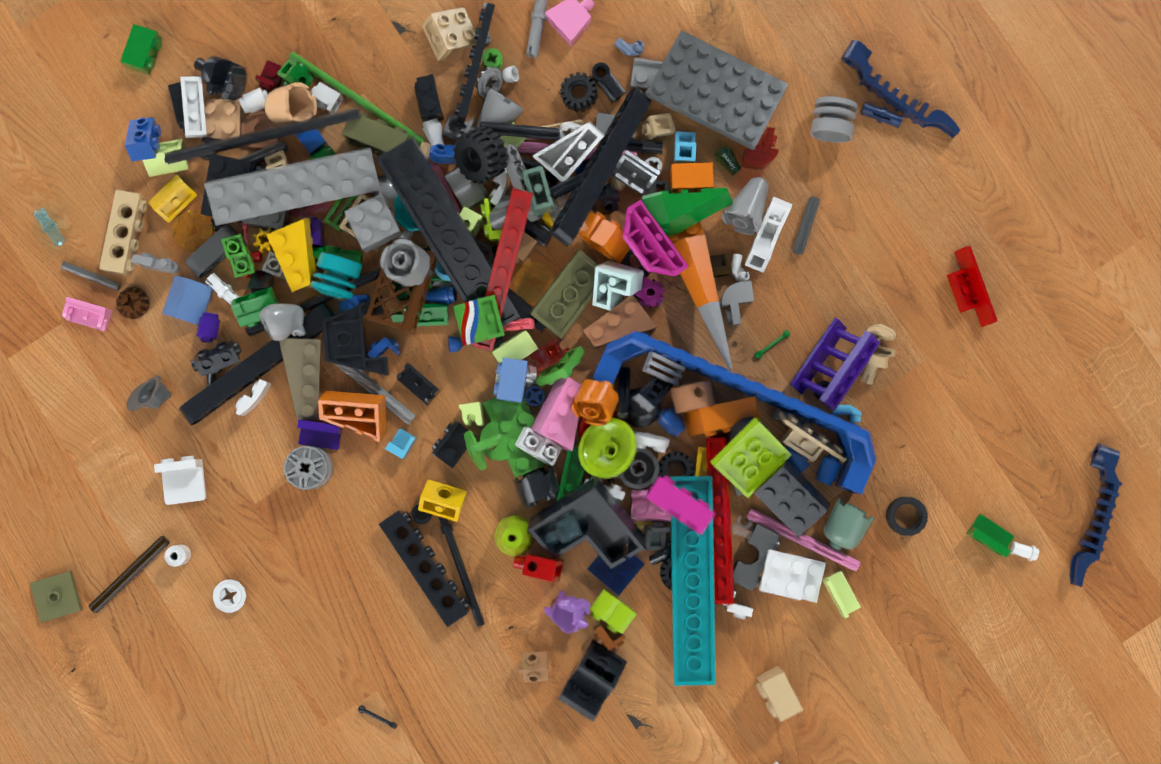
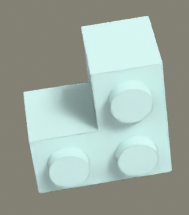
M606 261L596 266L592 305L611 310L622 302L623 295L631 296L642 290L643 270L612 261Z

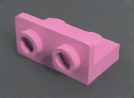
M648 489L631 490V519L633 521L671 522V514L644 497Z

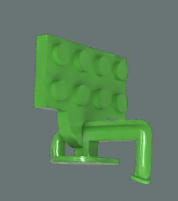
M524 396L522 403L498 400L497 397L482 403L490 423L481 430L478 442L470 430L464 433L468 455L480 471L487 468L483 454L494 461L507 460L515 478L546 465V463L515 445L523 428L529 427L531 429L535 421Z

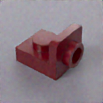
M267 60L261 75H256L255 77L259 87L267 91L279 88L283 79L277 75V72L282 66Z

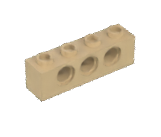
M121 190L115 191L99 269L105 272L130 276L135 266V263L131 262L132 257L138 250V235L143 228V212L147 209V201L144 196ZM132 209V215L126 218V212ZM128 229V235L122 238V232ZM124 249L123 256L118 258V251Z

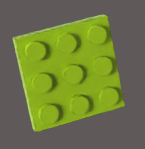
M754 418L711 463L737 489L749 498L791 454Z

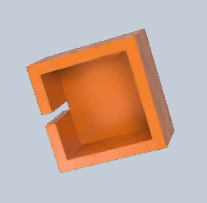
M713 163L672 164L669 171L670 194L681 193V190H688V193L700 192L701 189L714 188Z
M590 211L578 235L590 248L620 264L630 250L629 245L623 238L622 226L614 220L607 221V218L599 212L594 214Z

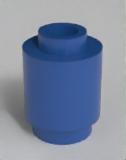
M665 407L658 415L659 419L657 422L669 435L672 434L676 437L687 427L684 424L685 421L676 414L672 407L669 410Z
M830 454L828 457L823 456L816 472V480L831 486L832 482L836 481L842 464L839 463L840 459Z

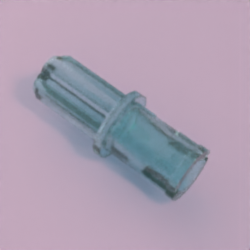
M45 208L36 210L33 215L42 226V232L48 235L54 246H61L65 242V238L57 228V223L53 222Z

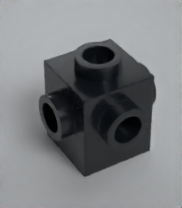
M610 183L604 186L592 207L594 214L599 212L602 215H609L619 210L617 202L620 201L617 190L613 191Z

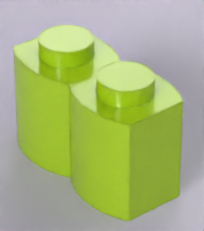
M606 589L602 590L590 607V611H592L590 615L599 622L604 620L608 623L607 628L616 635L618 632L623 634L637 615L633 609Z

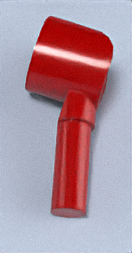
M260 251L250 252L254 265L255 262L262 261V253ZM247 274L245 277L250 278L251 274Z

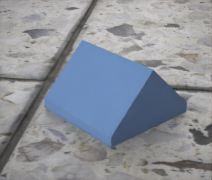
M174 276L162 314L198 325L202 313L207 311L214 289L188 278Z

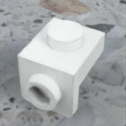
M737 603L732 605L723 604L725 605V610L734 613V617L745 619L746 616L752 617L753 608Z

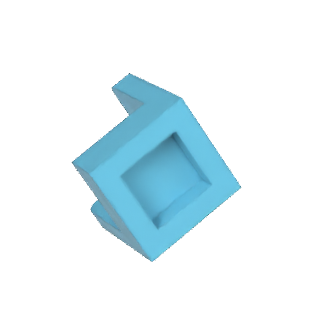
M399 429L392 442H389L385 449L402 459H406L417 437L403 429Z

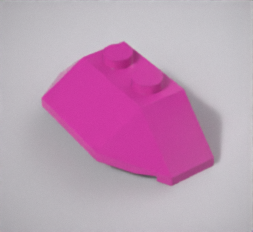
M641 200L627 208L623 238L647 271L677 276L689 267Z

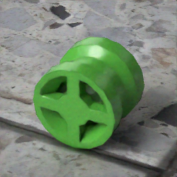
M495 48L487 49L484 52L482 60L485 69L487 67H495L500 70L503 66L501 52Z

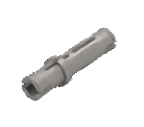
M535 0L534 10L530 16L532 22L525 55L531 58H538L543 24L546 21L545 12L548 0Z

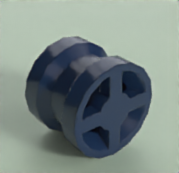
M538 386L529 387L525 392V400L530 406L538 407L544 403L545 393Z

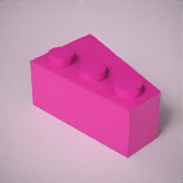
M666 475L663 478L658 476L644 497L695 532L702 534L715 515L713 511L708 509L710 505L701 499L698 501L691 497L692 493L685 488L678 489L675 487V481Z

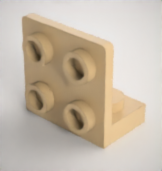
M464 7L432 13L422 25L438 61L445 60L452 50L477 44V40L474 39V27Z

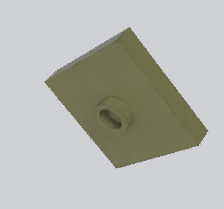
M72 571L30 583L41 623L83 610Z

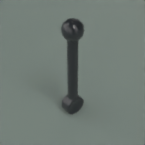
M363 705L358 707L359 713H365L393 729L397 728L398 724L367 710Z

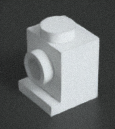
M321 82L314 86L310 92L312 96H315L317 106L323 110L327 108L330 114L333 113V115L344 100L340 93Z

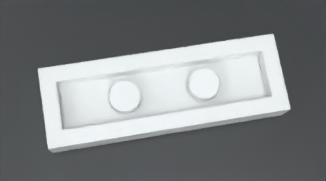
M201 76L180 77L185 138L207 137Z

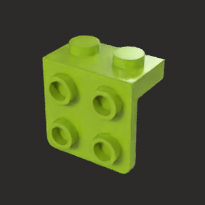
M486 198L484 199V204H481L482 216L487 218V224H484L485 237L489 238L491 242H499L502 230L494 231L489 220L491 204L489 199Z

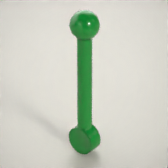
M785 330L779 338L764 349L756 351L755 357L757 359L762 358L766 351L784 338H789L790 332Z

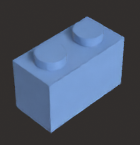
M503 358L502 362H498L497 374L500 375L499 383L495 382L494 395H497L498 400L516 403L523 402L528 361Z

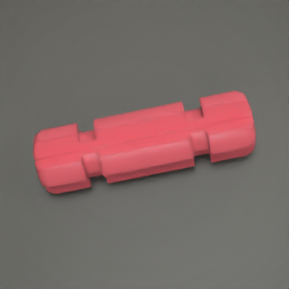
M533 318L515 319L504 325L503 331L534 329L535 320Z

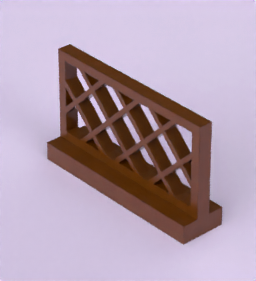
M390 241L389 246H391L395 242ZM425 251L430 257V266L423 283L405 286L404 289L396 293L390 285L395 281L392 279L388 281L384 269L381 267L365 319L415 334L438 261L434 252ZM388 285L392 295L382 300L379 295L380 289ZM407 291L410 300L401 306L397 296ZM395 298L399 308L388 312L384 303ZM382 305L386 315L380 318L372 317L374 309ZM401 311L404 316L402 325L394 323L391 315Z

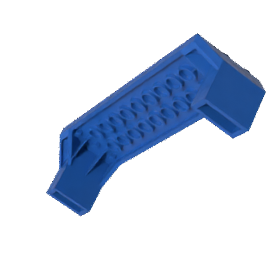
M634 331L607 344L592 380L599 382L608 381L613 385L622 363L649 352L657 353L685 367V369L750 397L755 396L757 400L805 418L815 425L834 432L847 458L835 486L853 494L863 493L876 462L869 431L862 429L854 423L841 420L838 416L827 414L817 407L806 405L796 398L785 396L780 391L769 389L759 382H753L740 374L727 371L722 366L713 365L703 358L690 355L682 349H676L666 342L655 340L642 332Z

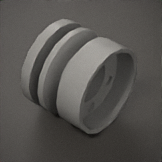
M826 96L817 98L813 111L814 116L817 118L812 121L810 135L815 139L826 142L844 143L851 141L855 127L851 121L856 119L857 103L841 97Z
M303 446L292 450L284 463V474L288 482L302 490L318 489L326 485L334 471L330 455L325 450L312 446ZM304 464H310L309 471L304 472Z

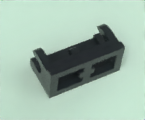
M407 363L404 366V370L396 376L399 382L427 406L441 391L410 363Z

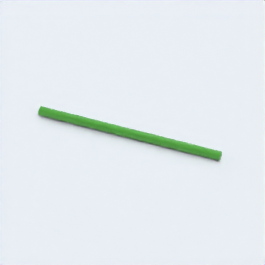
M291 52L289 55L291 60L298 64L303 63L310 69V73L393 128L400 127L406 130V134L410 138L413 136L417 144L421 145L422 142H425L423 137L294 52Z

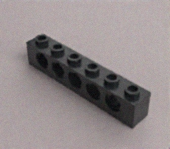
M402 509L398 510L380 522L379 526L445 625L449 627L469 613L468 608L470 605L464 596L460 598L456 592L458 587L452 579L449 581L445 573L447 571L441 562L437 563L434 559L436 554L431 546H426L422 541L424 536L418 528L414 529L411 522L413 520L407 511L403 512ZM400 527H405L408 530L406 538L399 536L398 530ZM412 544L419 546L420 551L418 555L410 553L409 548ZM423 561L430 563L431 570L429 572H424L421 569ZM438 578L442 581L443 586L441 589L433 587V579ZM445 596H451L454 599L453 606H446L444 604Z

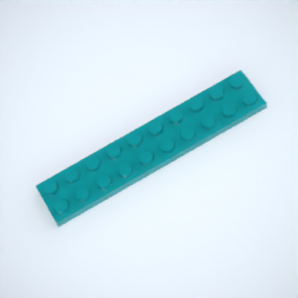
M712 476L670 477V479L675 481V487L678 489L685 488L692 493L691 497L696 501L699 499L710 505L708 509L713 511ZM671 515L673 685H716L713 518L703 533L699 534Z

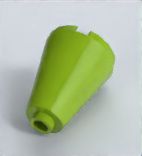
M518 515L508 516L502 519L496 526L494 532L495 543L504 554L520 556L528 552L533 546L535 538L528 531L529 521L526 518ZM514 534L516 541H511L509 535Z

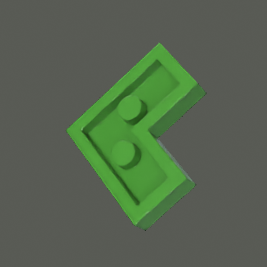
M579 346L567 351L557 364L543 369L535 382L541 387L545 384L551 385L560 378H568L573 373L572 369L581 362L580 358L585 353L584 349Z

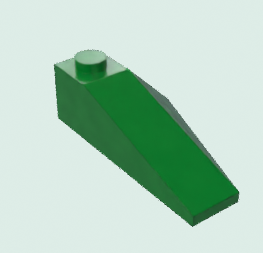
M727 188L701 189L700 192L688 193V190H681V193L669 194V191H660L642 196L643 204L667 237L676 235L733 204V199Z

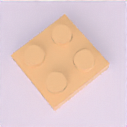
M203 99L207 137L221 139L222 141L224 138L227 140L229 137L232 139V136L233 138L236 135L238 137L239 135L241 136L242 106L239 99L236 101Z

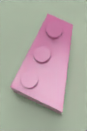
M569 377L566 379L560 378L554 383L531 429L541 437L550 439L563 450L573 451L579 418L573 413L571 405L580 384Z

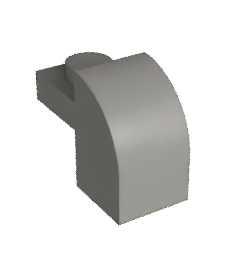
M751 281L731 285L720 299V308L728 307V310H725L726 320L730 322L731 326L741 324L739 305L754 302Z

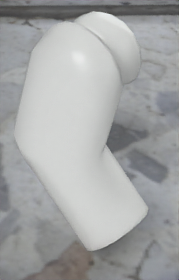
M733 254L731 261L732 276L738 282L748 281L750 274L741 267L742 255Z

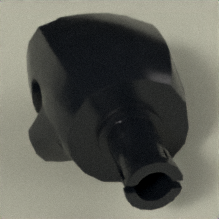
M212 56L206 61L202 58L195 60L194 68L197 71H201L202 80L207 85V94L213 97L221 94L220 97L236 101L244 93L247 83L246 67L218 56Z

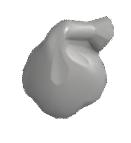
M270 304L259 313V317L268 335L273 340H284L290 334L293 336L298 335L299 337L306 334L303 326L304 310L300 306Z

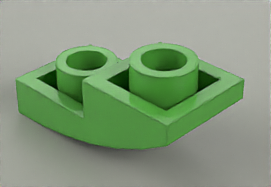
M242 234L221 239L226 257L230 259L235 278L257 272Z

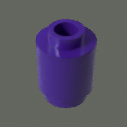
M202 313L197 330V337L200 338L201 342L213 343V340H217L220 326L218 314Z

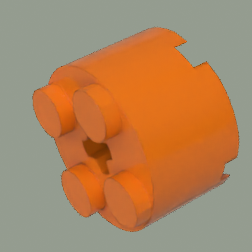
M584 379L574 398L571 409L578 418L580 415L585 418L586 423L594 426H604L611 420L619 397L610 382Z

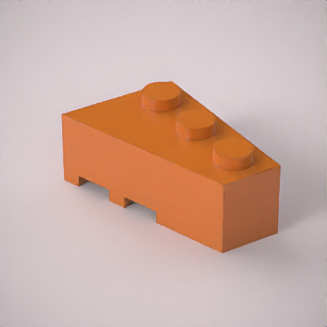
M326 391L318 399L319 419L341 428L347 427L356 431L359 435L365 434L374 438V441L381 442L386 435L385 395Z
M755 396L684 413L689 436L702 433L705 434V437L716 435V430L723 429L724 433L730 432L735 423L746 417H756L760 420Z

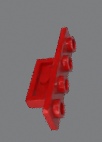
M969 245L955 251L954 254L960 270L946 276L959 312L962 313L975 309L981 327L996 323L998 320L971 246Z

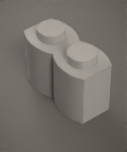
M459 167L444 176L463 207L465 206L472 210L486 199L485 195L488 193L483 184L478 185L477 183H472L471 180L468 181L465 175L460 173Z

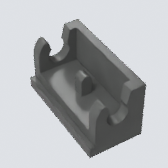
M626 150L611 175L640 195L645 196L657 180L660 172Z

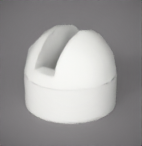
M515 66L505 68L502 72L503 80L508 83L517 82L519 80L517 68Z

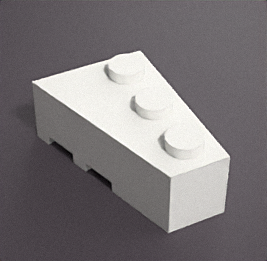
M589 121L537 152L533 157L563 182L567 180L604 137V134Z

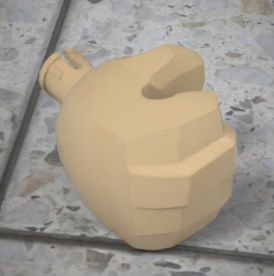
M876 324L868 327L866 330L872 333L878 341L880 339L893 341L896 338L894 329L884 324ZM879 344L867 362L860 381L864 383L867 381V384L872 385L878 368H888L889 358L896 355V349L886 348Z

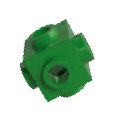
M290 58L277 72V75L285 81L283 83L284 86L301 82L310 87L311 81L314 79L309 74L310 69L303 63L298 64Z

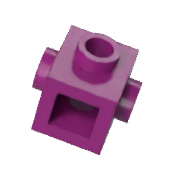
M644 276L642 290L636 292L633 296L638 299L639 304L643 308L647 309L650 307L653 309L655 305L659 307L665 297L662 294L665 290L660 282L655 279L651 281ZM647 292L653 293V296H649Z

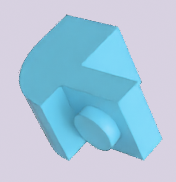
M676 131L673 164L695 163L696 133Z

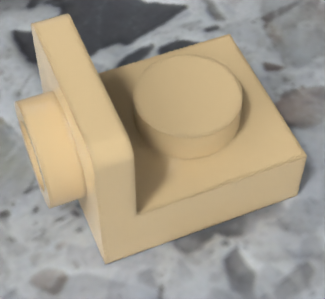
M670 113L649 116L641 123L642 133L648 141L653 140L655 137L672 135L676 132Z

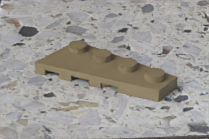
M286 338L280 340L297 420L318 421L321 339Z

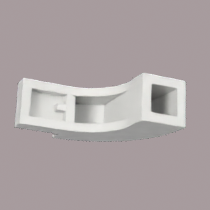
M773 197L762 219L760 230L755 236L745 266L764 273L777 238L793 204Z

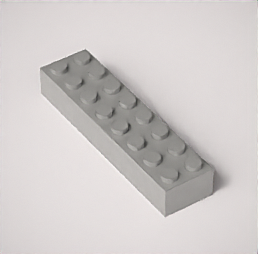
M370 147L208 181L204 184L215 225L380 190Z

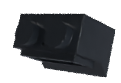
M433 74L416 78L417 82H414V89L422 123L432 119L443 120L444 115L441 110Z

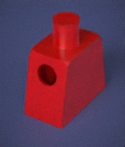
M526 554L525 557L516 555L513 567L523 569L522 575L556 582L560 581L564 560L552 559L536 554Z

